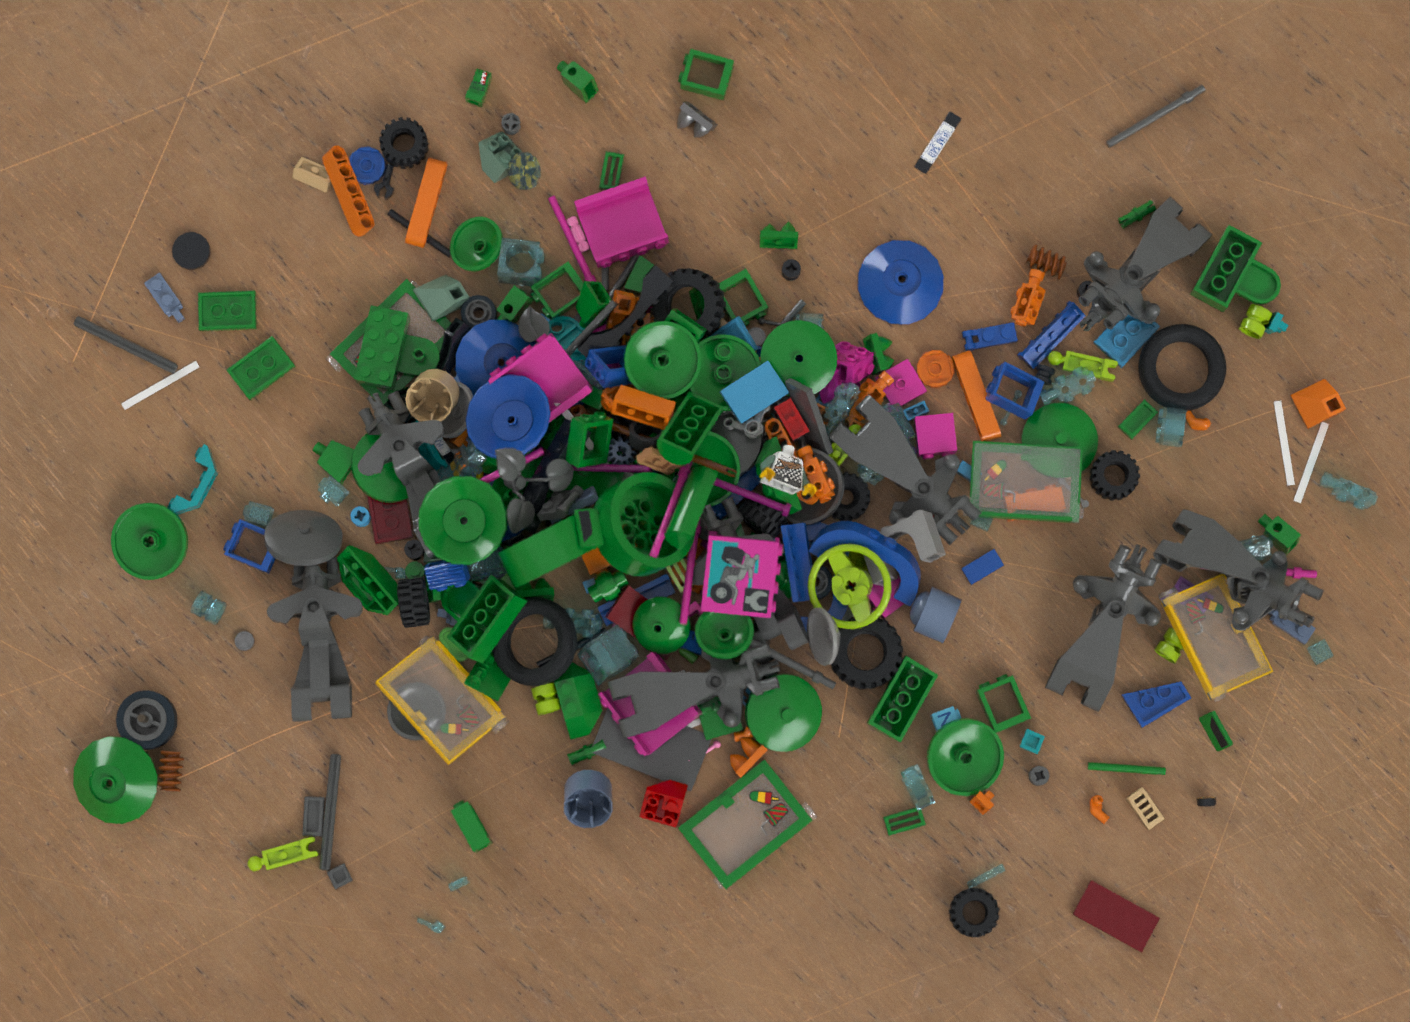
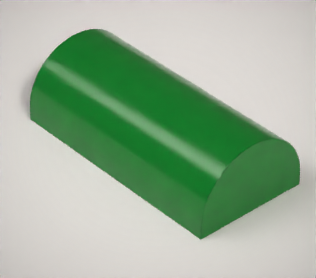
M689 391L658 438L657 448L661 456L676 465L690 463L723 412L724 407Z
M705 466L692 468L665 532L666 541L673 547L681 550L692 538L719 473L718 471Z
M908 656L903 657L901 664L898 666V671L893 675L867 721L870 727L897 742H901L938 677V674Z

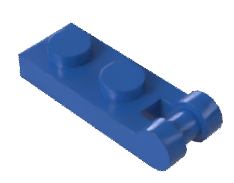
M1014 322L962 332V337L965 338L966 342L964 345L965 351L1018 341ZM977 336L978 342L973 343L972 337Z

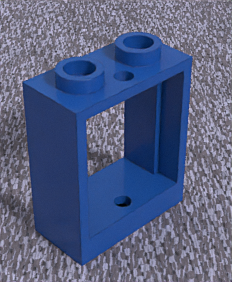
M626 345L589 350L585 360V367L603 388L631 384L624 368ZM619 363L622 367L609 369L606 364Z
M1007 362L996 366L992 372L993 380L986 388L987 396L985 400L1024 420L1033 415L1044 381ZM1003 375L1028 387L1022 406L996 393Z
M239 519V522H235L233 525L231 540H227L225 543L224 555L269 574L276 558L268 551L261 565L234 554L245 528L261 535L265 533V529Z

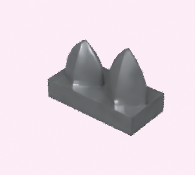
M689 101L681 105V112L677 120L678 129L689 126L695 120L694 137L697 138L706 135L709 131H713L718 125Z

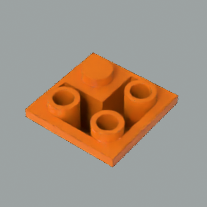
M1326 379L1290 395L1307 429L1346 410L1338 392Z

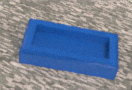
M995 549L964 566L961 570L970 585L1001 568L1004 564Z

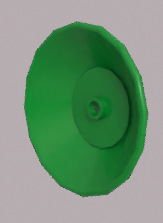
M454 476L437 483L425 495L419 509L418 529L424 544L437 558L451 564L471 565L488 558L500 546L507 530V511L501 496L489 483L473 476ZM463 517H466L468 520L465 525L461 523Z
M107 736L93 741L80 753L74 766L73 786L79 802L90 815L105 823L124 824L138 819L151 807L157 793V772L151 757L140 745L127 738ZM108 780L112 781V786L108 784Z

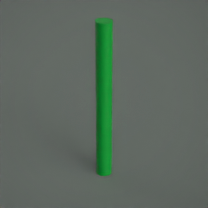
M1088 762L1087 765L1088 770L1155 775L1166 774V767Z

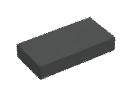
M305 796L303 836H322L325 797Z

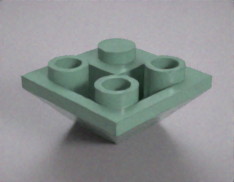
M503 131L479 142L482 170L494 183L506 178L509 175L508 170L511 169L509 166L511 159L514 160V156L516 154L519 156V153H522V151L516 147Z
M443 275L413 290L432 321L461 309L463 303L469 299V295L460 281L448 275Z

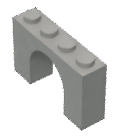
M922 509L912 513V516L901 518L896 521V524L881 528L880 534L894 540L909 534L915 542L921 561L931 563L946 555L931 512ZM863 555L873 584L884 586L879 568L870 558ZM884 562L890 574L891 582L898 579L895 568Z

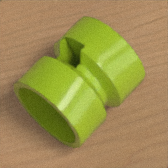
M1250 304L1246 312L1247 318L1242 320L1239 330L1249 337L1261 339L1266 330L1264 325L1269 324L1273 314L1262 306Z
M1169 627L1163 635L1164 641H1160L1154 651L1162 658L1175 664L1181 656L1180 650L1184 649L1175 630Z
M548 683L531 689L533 699L537 701L535 707L538 716L562 709L559 698L555 697L557 694L555 683Z

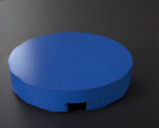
M361 147L349 157L358 183L364 185L373 184L384 175L386 169L385 160L377 149Z

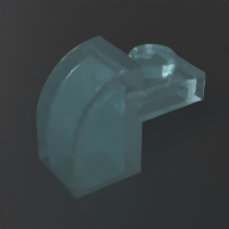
M918 764L900 772L901 780L917 811L935 803L932 792L926 784Z

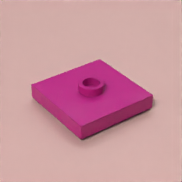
M908 359L885 371L894 379V382L883 390L894 411L927 392Z

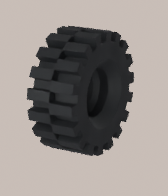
M844 472V490H848L853 494V501L848 505L840 503L837 510L831 515L833 519L852 521L865 513L870 503V490L862 477L859 478L855 473L849 474V472Z

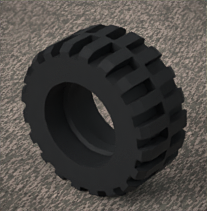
M681 268L676 269L674 272H669L668 274L673 278V287L666 294L663 292L659 296L660 301L653 308H650L651 314L654 315L653 321H665L672 310V300L676 292L684 287H693L701 292L705 302L703 314L696 321L707 329L701 340L705 339L706 336L712 335L715 328H719L721 325V318L724 319L725 313H723L724 307H726V302L723 300L725 295L719 288L720 284L711 275L696 269Z
M853 616V617H851L850 619H848L847 621H856V620H855V618H854V616ZM878 618L871 624L857 629L838 627L840 631V646L837 657L831 666L833 672L837 674L842 682L844 681L848 686L862 690L874 689L884 685L896 674L899 669L898 666L902 662L903 646L901 645L900 635L898 636L896 632L897 630L894 626L888 624L887 620ZM861 634L875 636L883 646V659L877 667L871 670L856 668L848 658L847 649L850 641Z

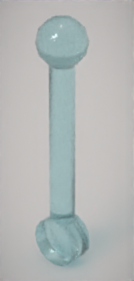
M1020 390L1014 392L1013 402L1016 403L1017 399L1022 396ZM1007 411L1004 418L1000 420L1001 425L1007 424L1010 412Z

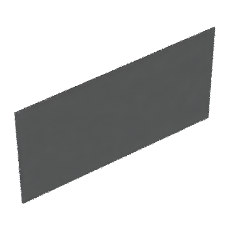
M607 708L593 743L594 746V744L603 739L606 749L591 753L662 781L673 780L687 784V790L692 791L711 739L706 740L703 732L686 726L649 756L640 755L634 747L636 744L633 740L622 737L619 724L613 720L611 716L613 713Z

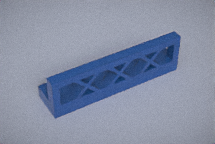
M806 523L782 525L781 531L793 603L810 600L808 577L812 568L811 553L808 552L810 547Z
M668 574L634 589L647 599L657 596L669 597L676 593ZM616 600L609 601L598 607L606 627L613 624L605 616Z

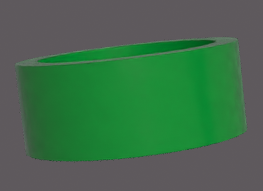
M652 472L634 474L609 487L598 498L594 509L598 510L604 545L598 549L607 562L617 570L632 576H647L674 565L689 552L695 538L696 529L692 538L681 550L670 545L664 537L657 558L650 556L676 483L671 479Z
M573 514L502 550L497 555L514 588H517L592 549L580 547L575 515Z

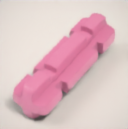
M575 216L568 218L567 223L571 228L581 253L588 251L589 245L585 241L586 238L580 225H578L577 218Z

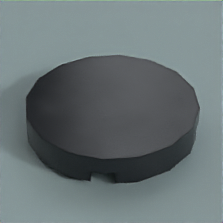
M195 232L180 235L174 241L172 247L174 260L180 267L187 270L203 267L209 261L211 254L210 245L206 238Z

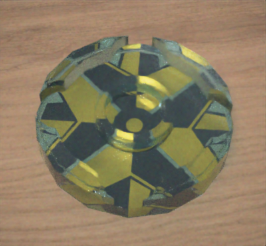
M529 152L514 155L508 167V176L514 187L519 190H530L537 185L536 182L541 175L538 159Z

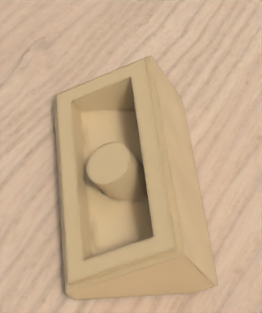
M301 157L293 170V178L327 192L331 181L325 167Z

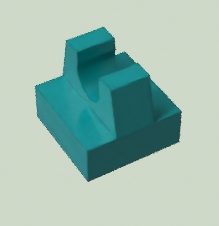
M1279 312L1272 313L1269 324L1265 325V332L1268 334L1286 332L1288 324L1281 321L1284 315Z
M1026 729L1019 747L1037 755L1045 736Z

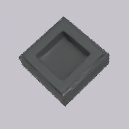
M345 863L327 871L335 890L353 881Z

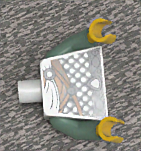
M784 445L782 452L779 451L769 455L760 464V483L792 495L803 490L802 495L807 496L809 493L813 497L817 491L816 486L810 484L807 479L802 459L793 456L795 447L791 445Z

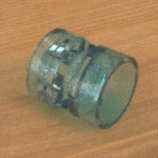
M202 590L196 597L190 612L200 618L205 616L206 621L216 625L221 619L227 603L218 598L213 600L212 595Z

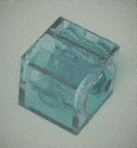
M502 238L497 271L499 283L531 287L542 279L540 263H544L545 256L544 248H541L540 242ZM518 253H527L533 260L535 259L533 267L527 272L516 273L511 267H508L510 259Z
M618 624L588 642L577 654L598 686L628 668L639 657L636 647L628 641L626 632Z

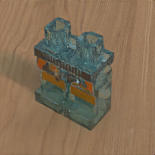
M473 442L468 447L462 445L459 448L460 451L455 454L454 460L446 468L441 466L437 470L440 482L454 476L476 477L477 473L480 474L483 471L481 464L486 460V456L476 449Z

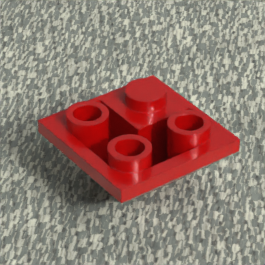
M667 780L647 787L639 817L676 828L688 785Z

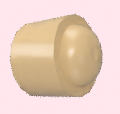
M428 369L422 372L408 388L405 398L407 409L420 422L429 420L441 422L447 418L458 403L460 396L459 386L454 377L446 371Z

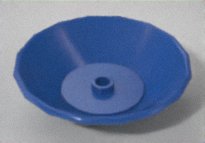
M893 240L877 246L865 257L858 272V291L863 304L875 317L890 324L908 325L924 319L937 307L943 294L944 275L938 260L927 248L912 241ZM899 277H904V278H905V281H904V282H900V281L898 280V278H899Z
M488 320L475 325L462 338L456 352V373L460 382L471 390L473 396L481 386L488 382L492 371L498 367L500 369L507 366L505 363L513 356L519 357L522 355L521 350L526 346L531 345L532 347L536 344L535 340L533 342H526L522 339L518 329L519 325L508 320ZM499 359L504 361L503 366L498 364Z
M507 374L499 377L491 384L487 382L477 390L469 402L465 420L468 436L476 449L490 458H496L495 450L500 448H513L526 454L537 446L547 431L551 413L548 397L539 384L526 376ZM515 418L514 422L510 423V420Z

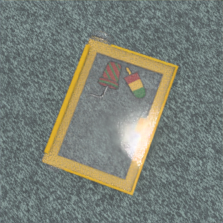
M1220 574L1179 593L1176 587L1158 595L1209 701L1214 699L1217 702L1224 699L1225 693L1274 672L1252 627L1250 626L1244 631H1239L1232 626L1234 608H1239L1241 605L1231 599L1226 575Z
M427 635L420 640V647L379 678L375 684L449 765L492 730L497 734L510 721L490 697L464 684L469 673L439 640L437 641L434 636L429 638Z

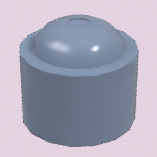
M934 587L931 588L930 592L920 593L914 600L910 610V620L915 625L913 631L943 644L962 599Z
M582 770L574 773L567 779L564 785V813L571 823L582 828H594L602 825L609 819L612 814V784L603 773L595 770Z

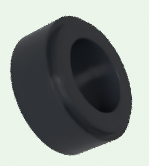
M1216 797L1197 798V805L1215 806Z

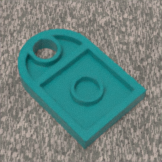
M559 316L549 322L550 330L548 335L552 333L563 349L566 350L583 332L584 328L571 317ZM556 325L562 327L559 332L553 331L552 328ZM577 348L570 358L580 369L585 365L586 357Z

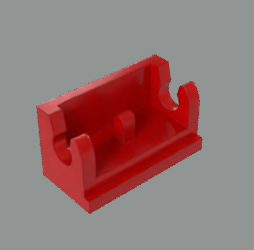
M791 398L774 407L793 441L810 431Z

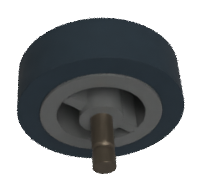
M144 690L129 695L119 706L116 715V725L120 736L140 745L144 750L163 746L172 738L177 728L178 719L174 705L167 697L154 691Z

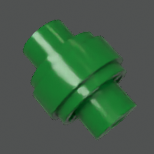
M604 570L596 575L597 577L594 578L595 584L587 589L595 603L602 599L612 602L622 593L621 588L628 585L629 581L625 574L619 570L611 573L610 570Z

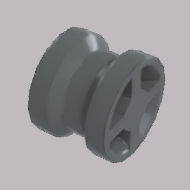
M508 113L503 116L501 123L504 132L508 135L517 134L521 128L519 117L514 113Z
M1036 766L1030 770L1028 777L1033 785L1041 786L1049 780V772L1043 766Z

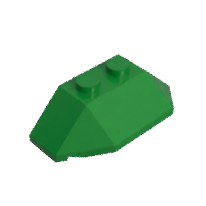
M777 436L764 443L756 461V473L760 480V464L769 455L779 451L782 452ZM762 483L763 493L766 498L784 505L786 503L792 504L789 514L802 510L797 493L792 495Z
M351 545L347 546L337 557L342 582L362 602L367 611L386 616L389 615L399 605L397 582L372 554Z
M572 662L566 672L554 681L570 740L590 735L603 711L593 673Z

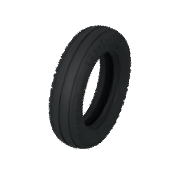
M1188 324L1171 325L1157 331L1145 343L1139 357V377L1147 394L1161 406L1176 411L1194 410L1209 403L1221 390L1226 377V359L1217 340L1207 331ZM1175 342H1186L1196 346L1203 352L1208 362V376L1201 388L1190 393H1178L1168 389L1160 381L1156 370V361L1160 351L1167 345Z
M542 597L525 598L527 600L526 604L492 652L498 667L508 678L526 686H541L555 681L569 668L577 649V633L570 615L559 604ZM540 614L548 618L554 625L558 636V645L554 656L547 664L539 668L529 669L522 666L514 657L511 649V636L514 628L522 619L530 615Z

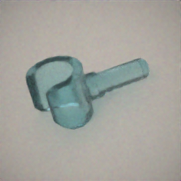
M384 567L387 572L395 573V579L406 578L404 568Z
M417 919L418 923L427 926L436 933H441L445 928V925L438 920L432 924L424 919Z

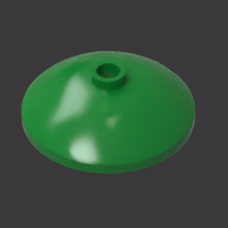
M479 216L466 220L456 229L451 239L450 253L453 261L460 268L471 272L481 271L495 262L502 250V231L493 220L487 217Z
M657 596L646 600L638 607L633 618V630L638 642L645 649L651 652L654 651L657 654H669L684 645L690 634V619L688 616L686 625L679 624L681 604L672 598ZM656 625L661 627V631L656 630Z
M704 611L696 623L695 636L699 647L706 654L718 659H730L742 654L750 646L754 636V627L750 616ZM723 635L729 636L727 639L722 638Z

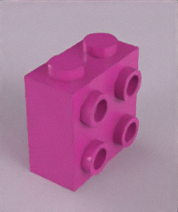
M953 413L914 417L918 457L926 460L933 459L934 455L944 457L957 452Z

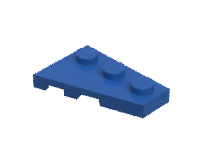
M1182 682L1121 695L1141 728L1191 699Z

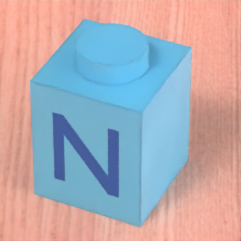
M953 706L930 715L936 732L948 722L961 719L959 710H955Z

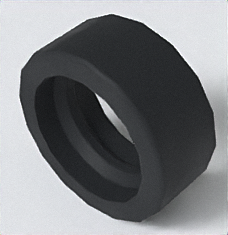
M633 421L629 429V442L632 447L642 452L649 447L658 449L657 441L664 430ZM650 431L656 433L657 436L644 438L639 436L638 433Z

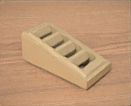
M1143 787L1126 798V801L1148 830L1164 820V817ZM1142 795L1143 799L1135 803L1134 800ZM1147 802L1148 805L1145 806L1143 809L1140 810L1138 808L1143 803ZM1149 808L1153 810L1148 815H1143V813L1147 811ZM1156 814L1157 818L1149 823L1147 820Z

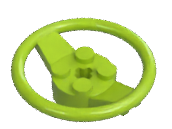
M857 544L837 545L822 553L813 564L808 577V594L813 608H823L816 595L815 582L820 567L829 559L835 574L832 578L833 594L841 604L849 606L856 620L842 621L832 616L837 627L857 629L877 620L886 609L891 595L890 574L882 559L872 550ZM844 552H857L867 556L876 564L881 572L884 591L881 602L873 613L871 612L869 600L873 587L872 578L866 570L854 566ZM850 581L851 583H856L854 591L848 586Z

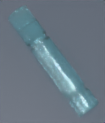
M1003 864L966 882L969 888L975 887L1006 871Z

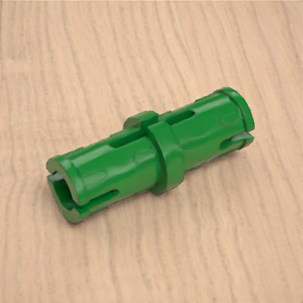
M1149 200L1138 208L1134 207L1131 212L1118 218L1119 224L1122 223L1121 227L1125 229L1136 221H1142L1143 217L1156 211V206H1152L1153 201Z
M602 739L594 744V746L593 744L583 745V748L569 753L567 756L573 766L583 760L592 759V756L596 754L591 752L606 749V746Z

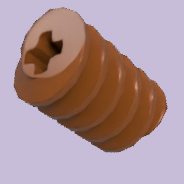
M1034 244L1026 261V263L1030 262L1029 268H1032L1035 264L1037 265V270L1044 267L1045 274L1051 270V277L1058 273L1059 280L1067 264L1064 255L1058 259L1057 252L1051 256V250L1044 253V247L1037 251V244Z
M160 751V754L165 756V758L159 759V762L164 764V766L158 767V770L163 773L157 775L158 778L162 779L161 782H157V786L161 787L159 790L179 792L181 789L176 787V785L181 784L182 781L176 778L183 774L178 772L177 769L183 768V765L178 762L184 760V758L179 756L181 752Z

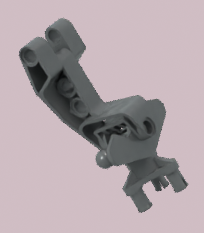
M1171 196L1150 216L1149 224L1138 247L1133 250L1119 270L1108 267L1107 262L1104 261V255L1099 251L1091 253L1084 260V266L1093 281L1087 287V291L1079 297V302L1084 307L1089 306L1092 302L1088 315L1080 322L1081 328L1087 324L1083 329L1084 331H1089L1101 320H1103L1104 326L1111 330L1128 315L1147 324L1154 323L1160 314V307L1156 303L1144 301L1141 291L1161 272L1163 267L1188 255L1192 257L1212 236L1200 223L1196 224L1189 231L1176 218L1183 212V207Z
M396 391L388 396L395 410H389L385 407L379 394L374 393L372 394L373 397L370 395L367 400L375 412V418L369 407L362 409L358 414L366 426L367 434L380 435V438L359 461L358 470L363 475L372 476L382 473L384 464L393 461L396 475L402 484L406 486L413 520V530L427 556L430 558L434 554L424 544L418 529L419 509L425 495L437 483L445 479L419 454L418 447L423 443L433 445L438 438H441L444 435L443 424L438 420L404 424L410 412L404 404L400 393ZM466 517L461 519L463 525L468 522Z
M868 394L855 407L868 422L856 434L851 432L841 422L828 436L852 460L892 480L896 486L912 494L907 502L894 503L889 515L892 525L896 524V521L901 518L912 516L914 511L922 509L931 512L934 516L939 535L951 545L958 536L946 524L950 523L961 535L965 533V530L960 525L966 530L970 527L958 516V510H962L972 521L982 513L970 502L966 495L951 498L948 494L960 466L959 458L954 454H949L935 460V473L931 477L927 476L895 418Z
M733 497L721 502L729 517L726 520H717L711 504L706 505L703 509L700 520L701 535H699L701 540H708L709 531H717L719 536L775 541V538L769 534L737 535L736 529L744 517L738 511ZM707 553L694 567L692 581L694 585H703ZM779 587L778 593L773 595V601H776V610L771 612V618L750 616L754 627L753 639L762 644H771L769 640L783 634L791 650L810 642L797 608ZM764 656L754 660L757 663L764 664L774 660V658Z
M1186 509L1181 511L1172 525L1176 532L1185 536L1181 543H1174L1162 540L1153 553L1155 559L1179 572L1188 567H1196L1220 572L1228 576L1227 584L1231 599L1245 604L1243 607L1234 608L1232 626L1239 631L1248 629L1273 610H1278L1279 617L1284 620L1288 619L1301 627L1305 625L1310 628L1315 617L1301 611L1298 607L1301 595L1304 593L1319 601L1324 592L1323 589L1310 584L1304 578L1299 579L1290 586L1285 585L1288 563L1284 552H1274L1271 559L1262 566L1234 536L1214 519Z
M1139 544L1135 545L1130 559H1127L1131 549L1126 545H1119L1114 559H1111L1108 565L1115 574L1114 577L1078 575L1073 580V588L1076 593L1080 594L1084 599L1096 597L1101 602L1092 612L1088 623L1089 627L1058 658L1045 686L1046 689L1063 695L1067 684H1070L1071 681L1087 687L1080 704L1097 712L1101 709L1114 683L1123 618L1127 614L1135 615L1138 624H1147L1148 626H1156L1161 618L1160 611L1138 589L1141 586H1154L1155 577L1162 566V562L1151 558L1144 573L1140 563L1147 549L1144 546L1141 548Z
M337 557L326 561L327 573L321 571L318 565L306 567L293 565L294 577H292V585L302 589V591L271 604L267 609L268 617L275 623L287 624L292 618H300L298 631L304 649L296 680L291 688L293 722L311 721V707L316 702H330L332 719L352 718V684L330 621L331 617L339 615L344 620L350 617H358L362 614L363 606L358 598L329 590V588L341 582Z
M768 643L753 648L748 647L742 653L739 662H735L733 658H714L702 650L701 657L708 660L711 665V670L708 672H638L609 681L608 685L612 700L631 697L635 711L634 715L618 720L622 737L628 738L656 730L691 706L704 704L716 696H719L722 703L717 714L726 726L730 728L736 727L741 721L744 688L748 687L756 696L764 694L765 691L780 688L777 676L761 681L765 675L780 672V666L772 668V666L779 665L778 660L764 664L757 663L754 660L771 655Z

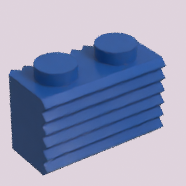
M440 560L428 563L424 568L430 590L443 591L451 585H455L456 588L462 587L470 579L467 565L451 564Z

